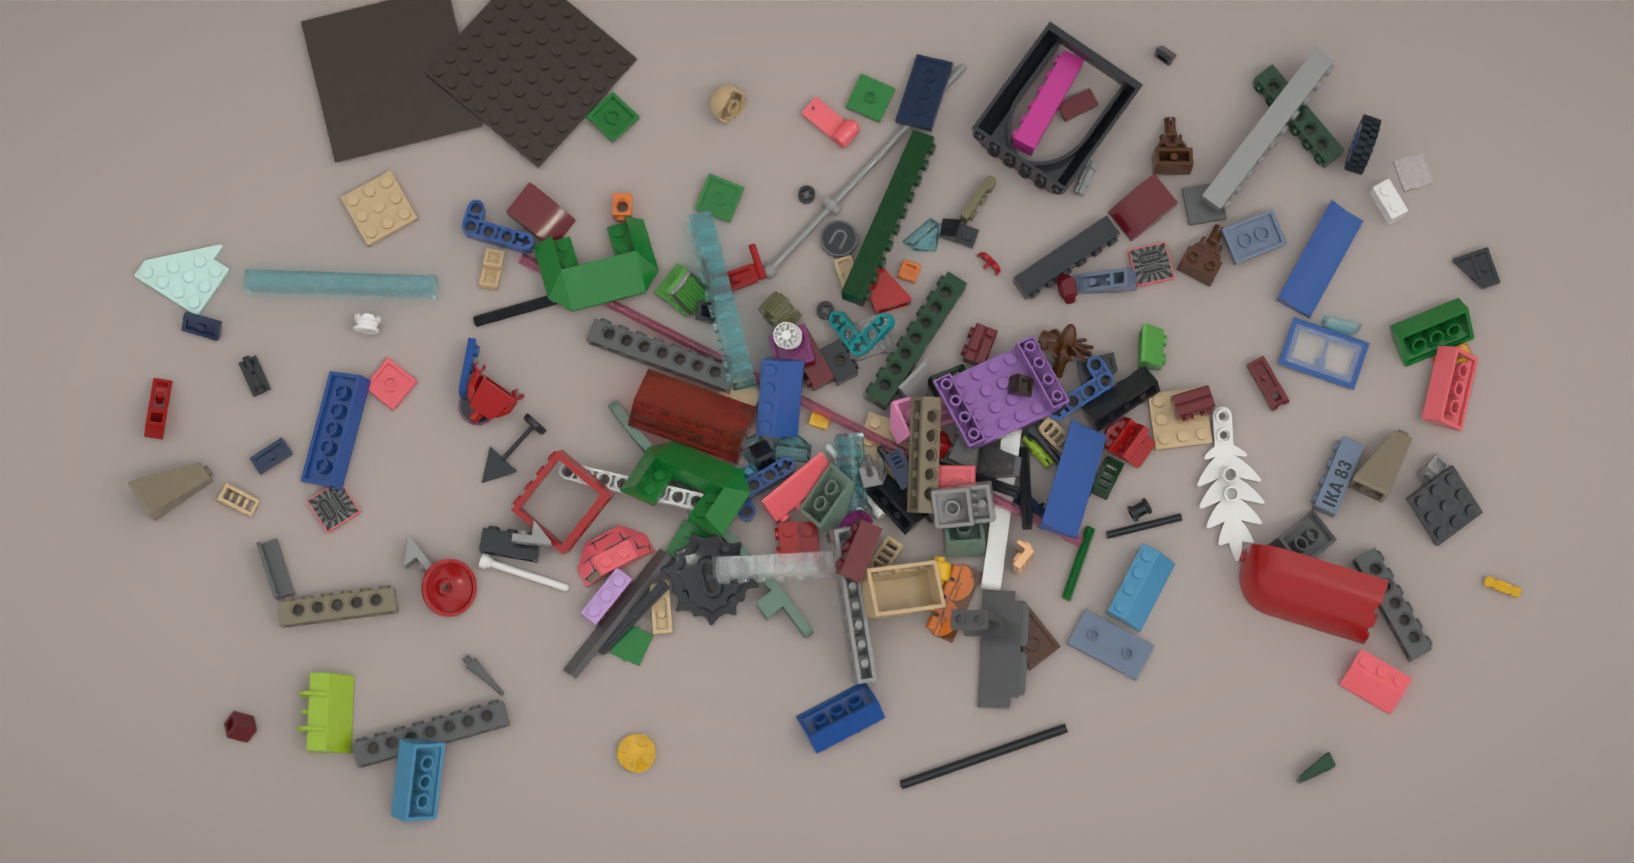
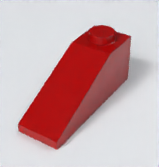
M153 378L144 437L161 440L164 438L173 382L171 380Z

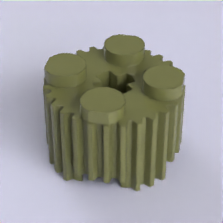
M776 291L758 308L765 321L770 325L773 323L776 327L783 322L796 324L802 317L801 312L798 309L794 311L795 308L791 305L790 301L782 293L778 294Z

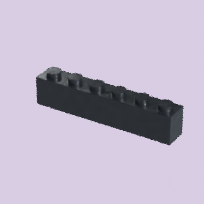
M1106 215L1016 275L1013 283L1025 300L1030 297L1034 299L1041 293L1040 290L1045 287L1047 289L1052 287L1059 276L1071 274V269L1076 266L1078 268L1082 267L1087 263L1086 259L1091 256H1098L1107 245L1111 247L1116 244L1120 232Z

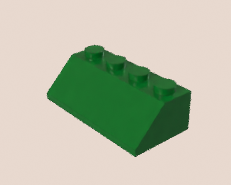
M1460 298L1390 325L1394 345L1405 367L1436 355L1438 346L1455 347L1475 339L1469 308Z

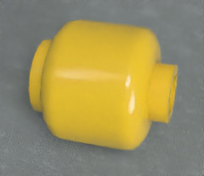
M934 556V559L928 561H937L940 581L944 585V582L950 579L951 563L945 561L946 557Z

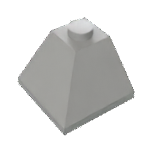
M926 360L898 387L897 395L901 399L911 396H927L928 362Z

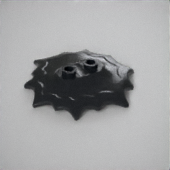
M692 533L689 543L685 547L675 550L676 559L674 563L663 567L662 571L670 577L673 583L672 593L678 596L677 612L690 611L694 617L704 616L708 620L709 625H713L724 614H737L736 606L738 602L744 601L745 594L749 589L759 586L749 574V561L740 555L741 542L728 544L719 535L704 538ZM707 564L712 565L711 571L706 570L705 567ZM711 583L717 585L715 590L710 589Z

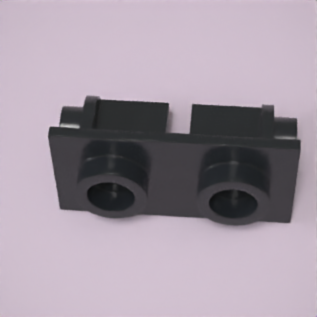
M255 355L251 358L250 356H245L243 361L239 362V366L253 397L271 390L257 356Z

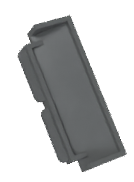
M1016 591L983 592V610H989L1003 617L1004 626L1003 637H981L978 707L1009 709L1010 698H1018V696L1025 694L1027 655L1021 652V647L1026 646L1028 643L1029 605L1023 603V601H1015Z

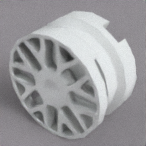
M360 313L354 315L356 326H353V331L369 335L379 334V329L377 328L378 324L381 323V317L376 316L375 318L373 314L366 313L361 316Z
M783 322L775 328L773 338L779 347L793 350L801 344L803 333L797 325Z

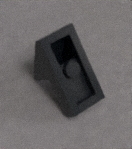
M943 218L937 237L973 249L979 230L961 224L962 220Z

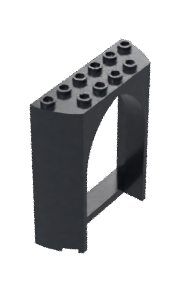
M1049 22L972 127L973 137L978 140L982 147L987 149L989 155L1003 160L1005 166L1008 168L1013 167L1019 171L1018 174L1021 177L1032 180L1037 188L1045 189L1051 194L1061 195L1073 183L1143 84L1052 22ZM1063 45L1119 83L1121 87L1082 141L1073 150L1049 161H1028L1022 158L1016 149L1011 146L1013 142L1011 138V119L1021 99L1059 47Z

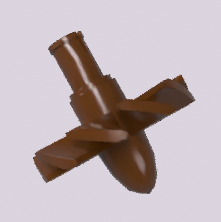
M1068 324L1061 333L1058 329H1052L1049 332L1043 330L1038 339L1041 349L1049 350L1054 356L1055 363L1052 370L1056 373L1057 378L1063 377L1066 363L1074 361L1071 356L1084 362L1087 361L1084 356H1092V352L1089 350H1092L1094 346L1081 343L1086 342V338L1076 339L1077 333L1073 324Z

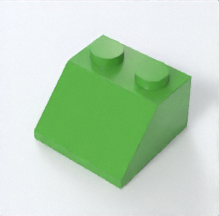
M1142 324L1139 331L1137 369L1145 366L1148 370L1160 371L1162 365H1165L1166 354H1163V347H1166L1167 335H1164V329L1149 324Z

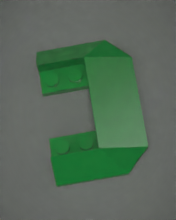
M625 217V223L607 227L615 256L578 265L570 237L553 241L551 235L534 246L533 249L548 300L564 306L565 309L571 312L645 294L654 277L658 274L659 269L644 220Z
M677 441L649 447L620 489V492L652 506L656 505L673 478L699 489L705 493L689 515L688 522L723 537L751 494L743 470Z

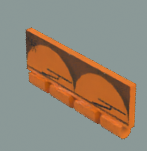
M962 563L960 566L952 565L950 578L954 581H947L942 587L943 595L946 597V607L940 610H933L932 612L939 616L930 615L925 626L927 629L932 630V635L950 643L953 642L958 630L950 628L951 610H967L982 572Z

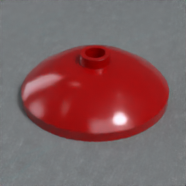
M442 559L435 562L427 569L422 579L421 592L423 600L432 612L440 616L454 617L464 613L472 605L476 596L477 583L474 573L468 565L457 559ZM443 584L446 585V589L444 591L442 590Z

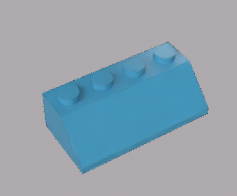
M1143 543L1106 615L1140 632L1175 564L1161 552Z
M417 738L400 739L391 809L392 817L404 822L435 820L437 818L445 751L444 742Z

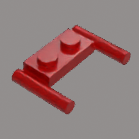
M755 243L748 246L754 263L714 277L709 260L702 262L713 297H718L720 294L726 295L759 283V280L767 278Z

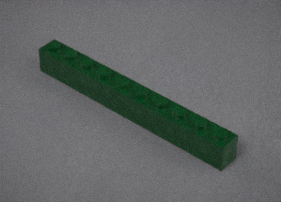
M913 129L841 291L843 300L862 307L866 301L869 302L872 295L871 288L879 280L878 272L886 264L887 258L885 256L893 248L894 242L892 240L900 232L901 225L899 224L902 219L905 220L908 213L907 206L909 203L912 204L914 200V190L916 187L919 188L922 182L921 174L927 170L929 156L933 155L936 150L933 136Z

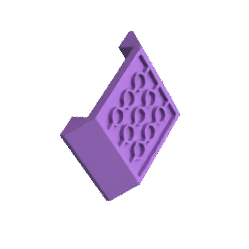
M1034 336L1016 343L1014 349L951 376L949 373L933 380V384L942 397L968 448L983 447L1050 416L1070 402ZM1019 373L1033 378L1032 397L1008 394L1010 376Z

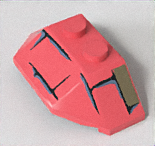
M619 525L585 543L578 572L585 586L589 587L610 576L616 568L621 570L652 554L655 550L646 534Z

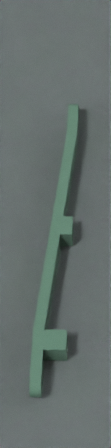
M616 400L608 405L613 415L644 453L649 447L653 446ZM674 478L671 481L677 488L694 491L689 485ZM698 497V498H696V499L694 500V502H693L694 507L697 505V503H698L699 500L701 499L700 497ZM687 510V514L690 515L692 510ZM729 529L721 537L728 544L740 542ZM742 544L740 555L749 561V570L769 591L768 594L756 602L758 609L767 620L783 609L804 638H808L814 633L809 624L779 584Z

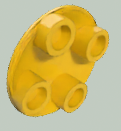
M632 734L620 742L617 757L624 769L633 773H640L648 770L653 765L656 758V748L646 735Z

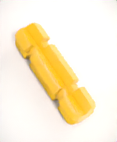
M1486 576L1483 584L1507 595L1511 594L1510 596L1518 598L1522 591L1518 586L1513 587L1512 584L1499 579L1495 580L1491 576Z

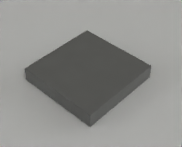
M1210 184L1182 188L1189 226L1227 219L1224 209L1218 212L1201 200L1203 193Z

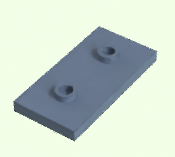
M1086 609L1067 643L1135 681L1154 645Z

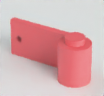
M817 97L801 113L844 149L860 132L859 124L853 119H842Z

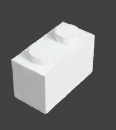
M1390 179L1372 187L1369 194L1388 225L1406 215L1408 209Z

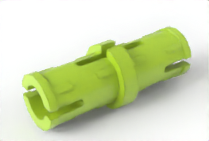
M1024 436L1021 440L1032 451L1033 457L1036 456L1045 469L1050 467L1045 459L1051 465L1054 461L1034 439L1029 438L1030 442Z

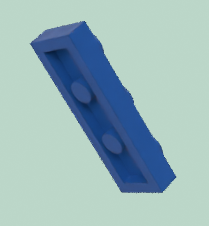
M468 338L458 390L459 398L467 399L468 382L474 372L472 369L475 364L474 359L479 356L480 346H477L476 339Z

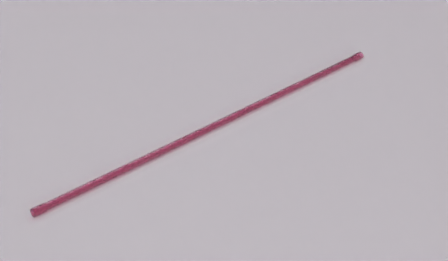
M523 253L519 263L540 273L537 259ZM617 301L602 304L705 357H713L721 364L727 362L734 365L738 374L760 384L761 374ZM803 395L801 396V406L890 451L901 447L907 460H909V449L897 445V443ZM993 492L994 504L1021 517V506ZM1032 512L1033 524L1040 527L1042 517ZM1053 533L1078 548L1084 540V537L1080 535L1075 540Z

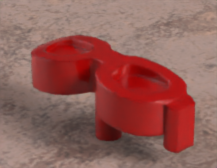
M980 252L976 256L978 258L981 257L987 262L983 266L985 270L991 266L996 272V276L1001 272L998 263L989 254Z

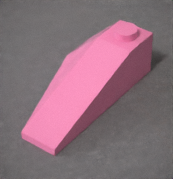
M911 397L891 402L890 430L897 445L910 441ZM941 399L942 429L955 422Z

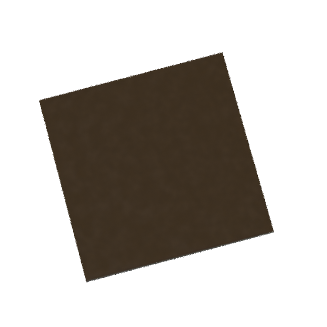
M387 0L301 21L335 163L482 127L479 118L425 74V71L459 35L451 0Z
M491 0L425 71V74L537 168H540L637 61V58L567 0Z

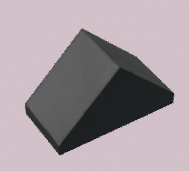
M767 440L749 447L758 471L776 462L775 453Z

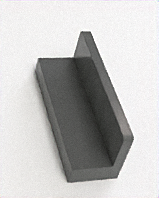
M274 539L262 544L257 542V548L274 598L279 600L294 595L295 591L278 540Z

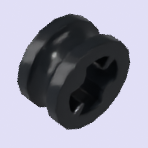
M805 185L799 189L798 199L801 203L810 204L814 201L815 190L811 186ZM809 191L812 197L809 196L808 199H805L802 192Z
M823 301L817 306V315L823 320L829 319L830 314L834 311L833 305L828 301ZM823 306L830 308L829 314L820 312Z

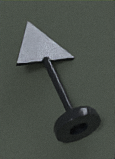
M527 413L524 416L525 422L530 427L502 457L490 446L482 483L518 472L506 459L533 429L540 435L546 433L547 430L530 414Z

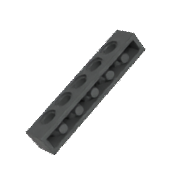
M1373 548L1354 558L1352 563L1359 572L1389 580V589L1385 592L1382 604H1379L1378 609L1408 662H1411L1432 650V641L1421 630L1423 626L1418 618L1415 619L1412 614L1413 608L1411 604L1404 600L1402 596L1404 594L1399 584H1395L1393 572L1389 567L1386 568L1382 553ZM1371 566H1376L1379 569L1378 575L1371 573ZM1389 601H1397L1398 608H1392L1389 605ZM1399 617H1405L1408 624L1406 626L1401 625ZM1410 633L1417 636L1416 643L1409 640L1408 636Z

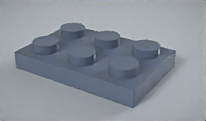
M1273 209L1220 230L1234 265L1287 244Z

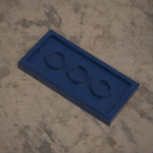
M919 54L916 55L895 119L897 124L932 132L953 68V62Z

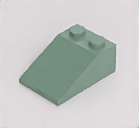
M830 462L798 510L817 527L829 533L828 529L838 528L846 517L855 482L835 464Z
M975 523L973 526L943 528L946 558L985 555L986 541L983 523Z

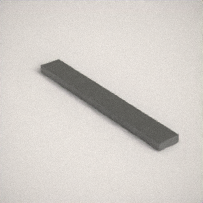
M661 549L657 551L563 669L567 674L575 679L580 675L662 572V568L666 567L670 562L672 556Z

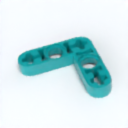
M833 311L829 316V323L850 352L855 356L862 357L867 355L893 329L895 319L891 314L881 313L861 333L848 315L842 311ZM837 316H841V317L839 318V321H840L841 323H837V321H838ZM884 318L888 319L886 321L887 325H883L885 323V321L883 320ZM850 328L852 329L853 334L852 337L848 339L846 337V331ZM874 329L876 332L875 339L871 340L869 338V333L871 330ZM858 344H862V346L860 347L861 351H858Z

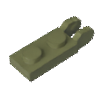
M987 176L961 214L960 220L965 225L969 220L973 221L978 213L976 208L978 205L982 206L988 196L985 194L992 192L996 183V179L993 176Z

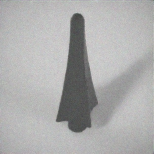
M466 655L463 659L467 664L466 668L484 680L500 695H504V691L488 675L476 657L472 659L469 655Z

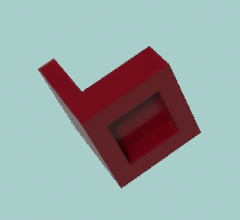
M233 711L224 723L227 738L246 743L257 731L254 716Z

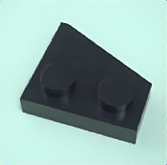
M1488 247L1453 259V263L1481 289L1500 284V279Z
M1114 352L1099 356L1103 359L1112 375H1114L1118 371ZM1092 359L1090 367L1093 370H1098L1100 368V361ZM1082 360L1076 361L1081 385H1083L1093 377L1086 367V362ZM1103 375L1100 378V383L1103 384L1110 377ZM1091 385L1084 388L1086 396H1089L1094 391Z

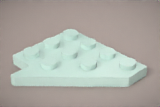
M219 244L145 260L134 277L187 311L200 315L229 274L230 269L216 261V258L224 248Z

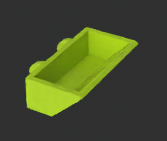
M310 672L309 691H299L298 694L301 698L309 699L308 710H301V714L308 715V726L297 727L299 733H307V751L309 753L351 754L355 676Z

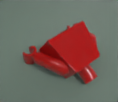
M478 362L473 365L472 369L474 372L470 377L467 388L469 405L474 408L468 417L478 423L483 415L492 420L494 417L500 418L510 414L516 406L517 400L524 398V393L517 397L516 392L519 389H514L510 393L484 373L481 376V373L486 369V365H483L482 370H479L477 368Z

